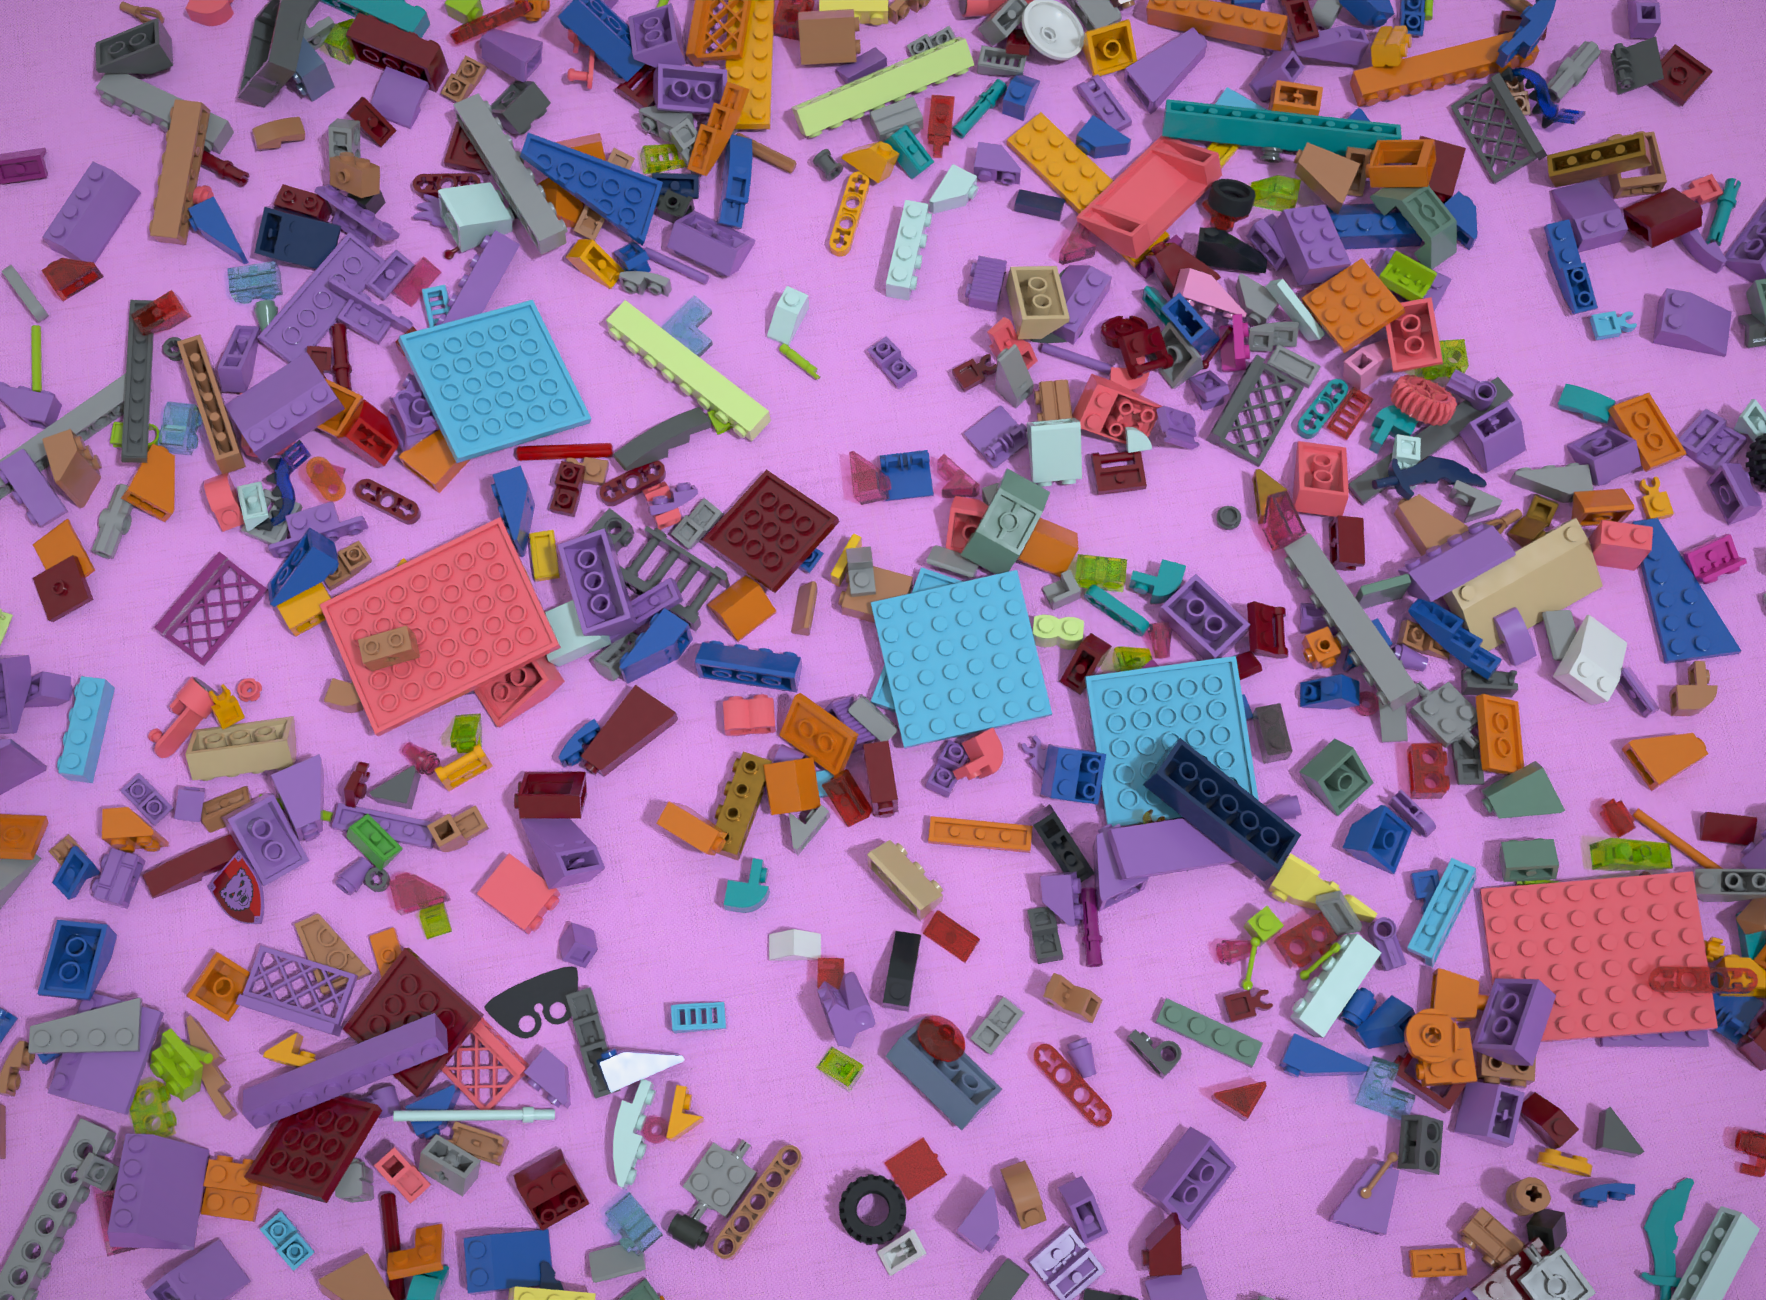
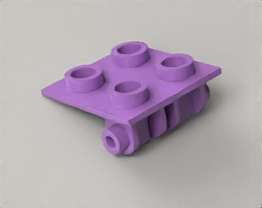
M1001 405L964 433L967 439L994 469L1028 444L1027 427L1023 423L1018 425Z

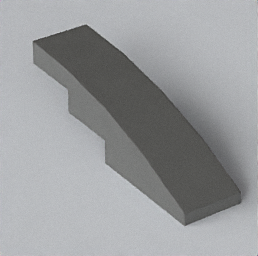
M699 407L686 411L634 438L615 452L614 458L625 471L667 458L668 449L689 443L691 434L711 428V420Z
M592 987L566 994L573 1018V1025L580 1044V1051L595 1099L621 1091V1089L613 1092L607 1090L596 1060L602 1058L601 1053L610 1049Z

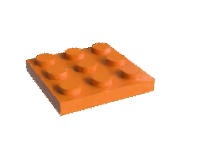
M1363 258L1302 297V303L1343 353H1346L1405 313V308Z

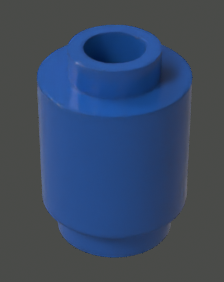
M1363 987L1356 989L1341 1011L1342 1015L1340 1018L1348 1025L1358 1028L1365 1022L1377 1003L1374 999L1375 995Z

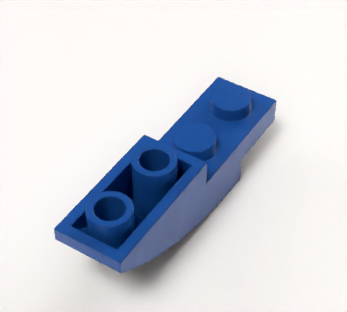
M1536 0V4L1532 7L1529 5L1525 8L1520 16L1522 18L1521 23L1512 36L1513 39L1510 42L1506 40L1497 51L1499 56L1496 63L1500 67L1504 68L1517 54L1526 59L1534 50L1550 21L1556 0Z
M732 134L727 142L721 179L723 181L717 225L735 229L742 228L745 205L749 200L751 184L752 139Z
M1570 220L1547 224L1544 226L1550 248L1547 254L1558 286L1573 314L1597 309L1598 306L1586 263H1581Z

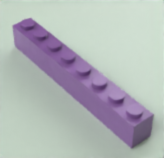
M496 230L491 236L486 235L480 245L483 248L481 255L475 254L469 267L473 268L469 276L464 274L458 284L462 289L458 295L453 293L447 304L450 307L447 315L442 313L436 326L481 314L520 244ZM408 373L402 386L405 387V390L412 393L419 392L420 386L415 375Z
M433 1013L244 1089L242 1114L255 1129H258L448 1053L447 1028L437 1015Z

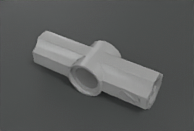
M1584 41L1571 58L1568 56L1563 61L1556 75L1542 91L1548 101L1559 103L1573 86L1576 87L1581 82L1588 68L1598 59L1601 53L1596 43Z
M116 485L108 508L103 509L100 514V530L92 552L102 558L114 559L122 535H126L131 527L132 518L130 514L134 505L121 499L128 485Z

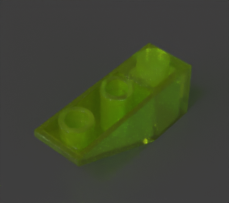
M1608 838L1589 844L1593 870L1635 871L1673 868L1670 843Z

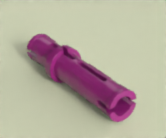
M1082 888L1080 893L1081 904L1083 905L1082 920L1084 929L1082 944L1085 945L1086 966L1100 967L1103 966L1101 954L1103 938L1099 932L1096 888Z

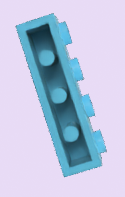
M81 676L80 683L75 687L74 708H71L69 712L70 725L68 732L64 734V750L57 763L58 773L69 781L93 783L115 687L106 679Z

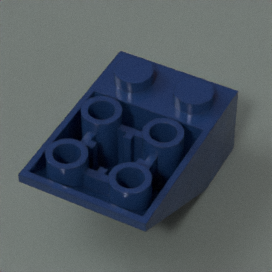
M264 206L254 253L317 269L336 248L341 226L276 206Z

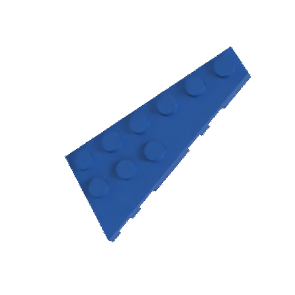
M527 134L520 155L522 159L643 246L663 182L537 135Z
M1658 518L1633 521L1632 524L1653 527L1652 550L1640 565L1664 663L1669 664L1739 654L1741 649Z

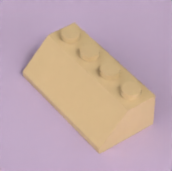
M294 716L233 724L224 730L220 726L193 730L185 754L192 780L208 781L215 777H235L239 774L251 772L259 774L265 770H283L293 766L297 756Z

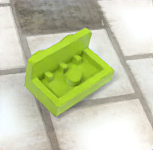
M1395 251L1389 263L1380 274L1379 279L1389 290L1403 296L1408 301H1413L1425 297L1437 276V272Z

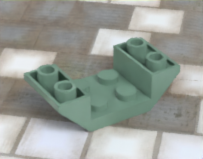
M1429 185L1428 187H1384L1370 196L1376 208L1384 216L1398 208L1402 216L1414 228L1417 235L1422 238L1425 244L1414 253L1422 265L1434 269L1457 252V221Z
M1008 468L997 485L996 493L977 529L971 534L960 554L995 575L1009 572L1041 517L1050 494L1049 491Z

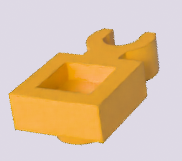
M1656 476L1651 480L1653 487L1647 486L1645 479L1641 480L1639 489L1646 496H1643L1640 501L1646 519L1658 518L1660 520L1672 517L1674 512L1667 491L1659 492L1658 490L1660 487L1659 478Z
M222 684V693L216 696L211 690L209 691V697L215 703V705L211 706L217 723L224 730L244 719L245 716L234 695L231 696L230 690Z

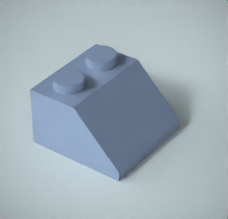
M303 37L296 72L292 78L297 83L295 86L303 97L307 95L313 102L335 86L325 62Z

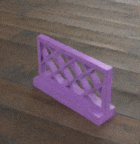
M260 945L242 995L239 994L236 1004L339 1037L343 1028L340 1025L358 975ZM269 953L274 955L278 965L265 971L262 962L265 954ZM280 957L285 958L287 960L282 962ZM297 962L302 972L289 978L284 966ZM304 965L311 966V967L308 968V969H305ZM280 969L285 981L273 987L268 975ZM316 969H320L325 980L313 986L308 974ZM327 972L333 973L334 975L329 977ZM304 976L309 988L296 994L292 982ZM341 976L349 978L346 988L337 993L332 981ZM264 978L268 990L261 994L252 993L255 982ZM328 983L333 996L320 1002L315 990ZM287 985L292 997L281 1002L275 991ZM312 993L316 1005L307 1010L303 1009L299 998ZM271 994L273 999L265 996ZM333 1000L336 1001L339 1007L335 1018L327 1016L323 1008L324 1005ZM295 1001L297 1006L290 1005V1003ZM319 1009V1011H320L321 1014L316 1013V1012H313V1011Z

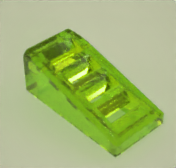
M674 144L644 145L640 153L644 174L684 168L687 165L684 160H679L678 150ZM672 153L673 160H669L668 154ZM659 155H662L663 161H660Z

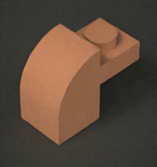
M1694 661L1687 668L1689 685H1676L1669 692L1671 716H1694L1702 712L1715 699L1718 685H1707L1710 681V673L1706 669L1705 661Z
M332 678L324 699L327 706L346 713L364 710L353 682L349 683Z
M476 805L454 818L449 813L427 826L442 852L460 849L468 845L467 841L489 829Z
M1053 973L1050 981L1047 983L1043 995L1048 1000L1047 1004L1056 1010L1092 1024L1103 1001L1091 990L1075 986L1065 977Z
M1024 1160L1000 1169L1021 1229L1046 1221L1043 1203L1026 1161Z

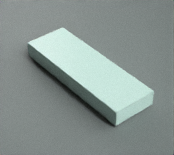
M1284 279L1270 281L1265 286L1293 322H1299L1298 329L1307 341L1320 340L1325 335L1323 329Z

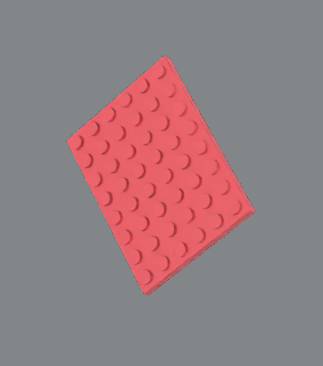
M501 517L320 604L373 731L378 737L561 648ZM408 626L416 635L420 658L371 671L363 664L358 643L359 639Z
M1693 871L1480 889L1492 986L1495 978L1539 979L1556 995L1541 1042L1712 1030L1718 1028Z

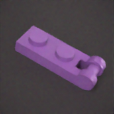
M1098 74L1091 77L1087 83L1082 82L1077 85L1079 94L1085 98L1100 120L1119 132L1131 126V118Z

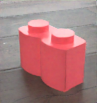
M755 695L753 699L749 700L743 699L741 696H733L728 698L727 701H723L726 736L776 732L773 698H768V695Z

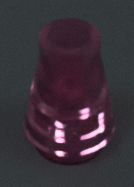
M1169 622L1149 624L1150 630H1148V634L1155 653V659L1170 658L1172 628H1170Z
M412 742L407 743L402 749V754L414 765L420 774L431 775L440 764L436 753L419 747Z
M1222 940V943L1216 945L1218 960L1221 964L1229 966L1250 957L1252 945L1250 940Z

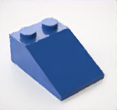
M309 528L267 584L270 605L275 607L323 582L329 574H334L339 565L335 542Z
M57 920L37 994L39 996L90 1001L111 961L117 934L107 924Z
M549 1229L464 1238L468 1294L471 1295L508 1291L509 1288L515 1286L528 1288L540 1286V1263L545 1261L552 1267Z

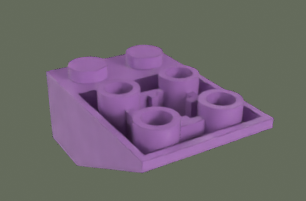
M571 819L521 820L549 889L589 882L605 869L596 845Z
M218 1239L165 1274L148 1288L145 1293L151 1300H229L250 1283L251 1280L222 1241Z

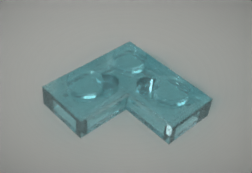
M695 295L661 327L698 357H701L713 345L712 340L698 329L712 315V310Z
M1373 1056L1355 1098V1104L1401 1120L1402 1115L1410 1114L1415 1102V1095L1392 1087L1399 1070V1064Z

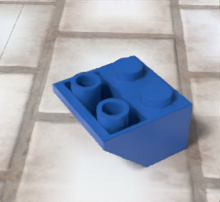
M1048 744L1040 794L1053 799L1098 805L1106 754Z

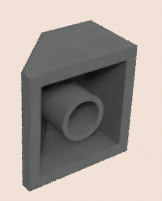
M514 81L490 106L493 117L499 118L502 127L510 134L522 135L529 131L531 123L535 119L542 117L547 112L546 108L551 102L534 81Z

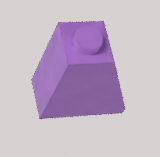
M490 28L485 35L481 36L479 47L482 49L481 58L521 82H525L542 63V41L495 28Z
M1377 1161V1164L1369 1165L1330 1215L1329 1222L1378 1236L1386 1235L1400 1170L1392 1169L1393 1164H1391L1371 1190V1197L1363 1199L1360 1196L1361 1189L1367 1188L1385 1162Z

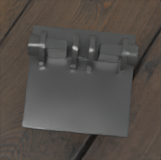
M1656 36L1628 47L1623 46L1622 43L1614 45V49L1610 54L1618 95L1664 79Z

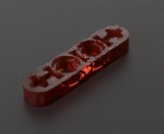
M528 0L515 1L454 28L449 32V35L454 44L461 43L527 14L532 10V7Z
M1657 967L1650 973L1648 983L1654 991L1661 993L1746 994L1755 989L1758 984V978L1755 972L1748 968ZM1659 973H1663L1664 978H1673V973H1677L1675 980L1677 987H1673L1674 981H1667L1663 986H1660V983L1655 981L1654 978ZM1684 973H1691L1695 976L1696 985L1694 987H1687L1682 983L1681 978ZM1713 973L1720 974L1724 979L1723 986L1719 988L1712 986L1709 982V976ZM1728 973L1732 974L1731 979H1739L1742 977V974H1745L1746 979H1751V983L1745 988L1741 982H1733L1731 984L1732 988H1729L1730 977Z
M1049 1044L1039 1045L1033 1055L1036 1066L1092 1126L1096 1128L1107 1126L1112 1118L1109 1106L1053 1046ZM1041 1050L1043 1052H1051L1049 1058L1054 1064L1056 1060L1061 1062L1054 1067L1051 1073L1047 1070L1051 1068V1065L1046 1060L1043 1062L1039 1061L1041 1056L1039 1051ZM1059 1069H1066L1070 1072L1071 1079L1067 1083H1060L1056 1079V1072ZM1079 1088L1087 1090L1089 1099L1085 1103L1077 1102L1074 1098L1075 1090ZM1095 1099L1098 1103H1095L1093 1106L1098 1111L1105 1110L1104 1118L1106 1121H1095V1112L1091 1108L1086 1112L1083 1108L1089 1106L1092 1100Z

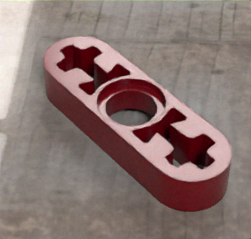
M473 173L420 174L413 180L414 190L421 198H424V194L439 198L438 190L442 189L441 186L446 181L453 182V187H458V182H461L460 186L470 185V182L481 184L480 178ZM423 183L428 184L425 189H421Z
M658 460L634 468L606 482L600 488L602 502L607 506H616L642 493V490L661 483L666 477L664 464ZM655 468L658 470L659 475L654 476L653 473L651 474L650 469ZM641 473H644L647 482H644ZM637 478L640 480V483L636 488H629L626 486L627 480ZM621 483H622L623 489H624V491H625V493H623V494H622V491H621V489H620V487H619V484H621ZM612 490V492H615L616 497L611 499L607 491Z
M362 479L356 484L355 493L361 502L404 524H414L420 519L421 511L418 505L405 496L371 479ZM369 487H370L371 490H372V492L377 495V496H376V499H375L374 495H372V494H370V493H366V494L364 495V493H363L362 490H363V489H367V490H368ZM387 496L394 498V503L390 507L381 505L382 500ZM401 505L406 510L412 508L414 513L406 516L403 510L399 509V506Z

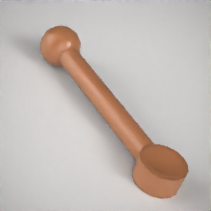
M1390 1152L1387 1155V1161L1367 1188L1361 1189L1360 1196L1363 1199L1371 1197V1190L1391 1163L1398 1160V1155L1395 1152Z

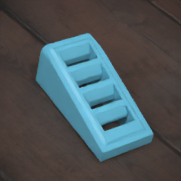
M446 285L422 289L430 327L435 326L439 318L434 319L433 315L447 314L450 310V307L447 306L449 295ZM443 296V300L430 302V298ZM445 305V308L432 310L433 306Z
M724 1002L671 1005L672 1030L674 1034L726 1029ZM712 1009H717L718 1023H713ZM702 1010H706L707 1024H702ZM691 1011L696 1012V1024H691ZM680 1012H685L686 1025H681Z

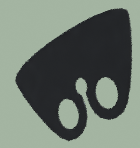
M573 966L559 968L517 984L492 998L485 1005V1010L507 1031L519 1038L525 1039L536 1035L542 1025L539 1013L534 1010L536 1004L540 1003L543 1005L542 1012L549 1023L557 1025L565 1023L572 1016L566 994L578 990L577 968ZM556 1002H560L566 1007L565 1015L559 1019L553 1018L549 1011L551 1005ZM524 1016H531L535 1020V1027L530 1032H523L519 1028V1021Z

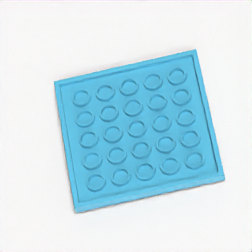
M533 300L399 336L400 346L456 463L583 426L591 422L592 418Z
M1017 570L871 602L904 749L986 731L990 728L995 729L1052 716Z
M1236 656L1085 677L1096 752L1106 754L1101 790L1107 825L1112 824V826L1120 824V826L1183 818L1143 786L1165 751L1179 738L1259 800Z

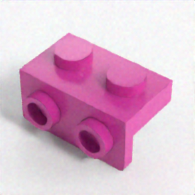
M1242 314L1232 315L1233 325L1219 327L1220 339L1229 326L1233 328L1220 347L1223 372L1246 370V359H1250L1249 344L1245 345L1244 337H1249L1248 322L1243 323Z
M1724 534L1683 553L1685 562L1696 580L1703 582V584L1717 581L1718 576L1724 573H1735L1740 570V566L1747 563L1746 558L1738 556L1731 534Z

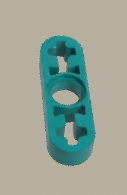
M1333 379L1329 381L1302 415L1297 425V432L1302 438H1314L1345 400L1348 386L1343 380ZM1340 388V393H1337L1333 400H1331L1329 397L1333 389ZM1318 404H1325L1328 406L1329 412L1320 414L1317 412L1316 406ZM1312 418L1316 419L1312 429L1310 428L1308 431L1304 429L1305 425H1308Z
M1092 584L1085 592L1084 597L1089 603L1134 634L1143 636L1150 627L1149 622L1144 617L1100 587Z

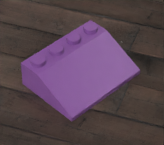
M307 352L225 404L241 434L262 462L345 409Z
M0 739V795L46 771L47 765L12 739Z
M94 993L90 1001L81 1000L77 1014L125 1001ZM142 1006L140 1052L62 1053L48 1093L67 1100L128 1115L164 1012Z
M126 1133L107 1231L110 1247L194 1250L210 1150L153 1134Z

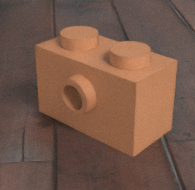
M341 152L339 156L330 157V185L360 198L380 194V166L370 163L369 159L355 157L351 152Z

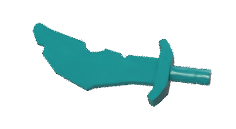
M1691 1178L1680 1181L1676 1184L1674 1190L1668 1189L1654 1202L1644 1225L1654 1260V1275L1642 1272L1639 1277L1651 1286H1660V1300H1670L1671 1288H1677L1682 1279L1676 1277V1256L1673 1250L1677 1247L1678 1236L1675 1233L1674 1226L1683 1219L1689 1193L1694 1185V1181Z

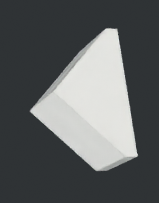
M797 929L769 934V961L821 960V934Z
M914 1229L877 1252L889 1276L927 1256Z

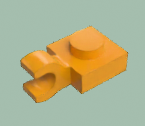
M1712 936L1708 941L1704 940L1707 962H1713L1723 957L1725 946L1721 945L1723 939Z

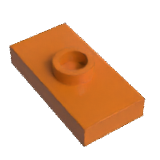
M394 927L369 936L381 978L402 952Z
M1464 1247L1409 1250L1411 1278L1467 1276Z

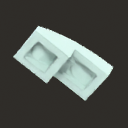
M1399 434L1395 436L1392 459L1398 460L1401 470L1410 468L1420 461L1421 438ZM1417 485L1411 486L1410 489L1414 490Z

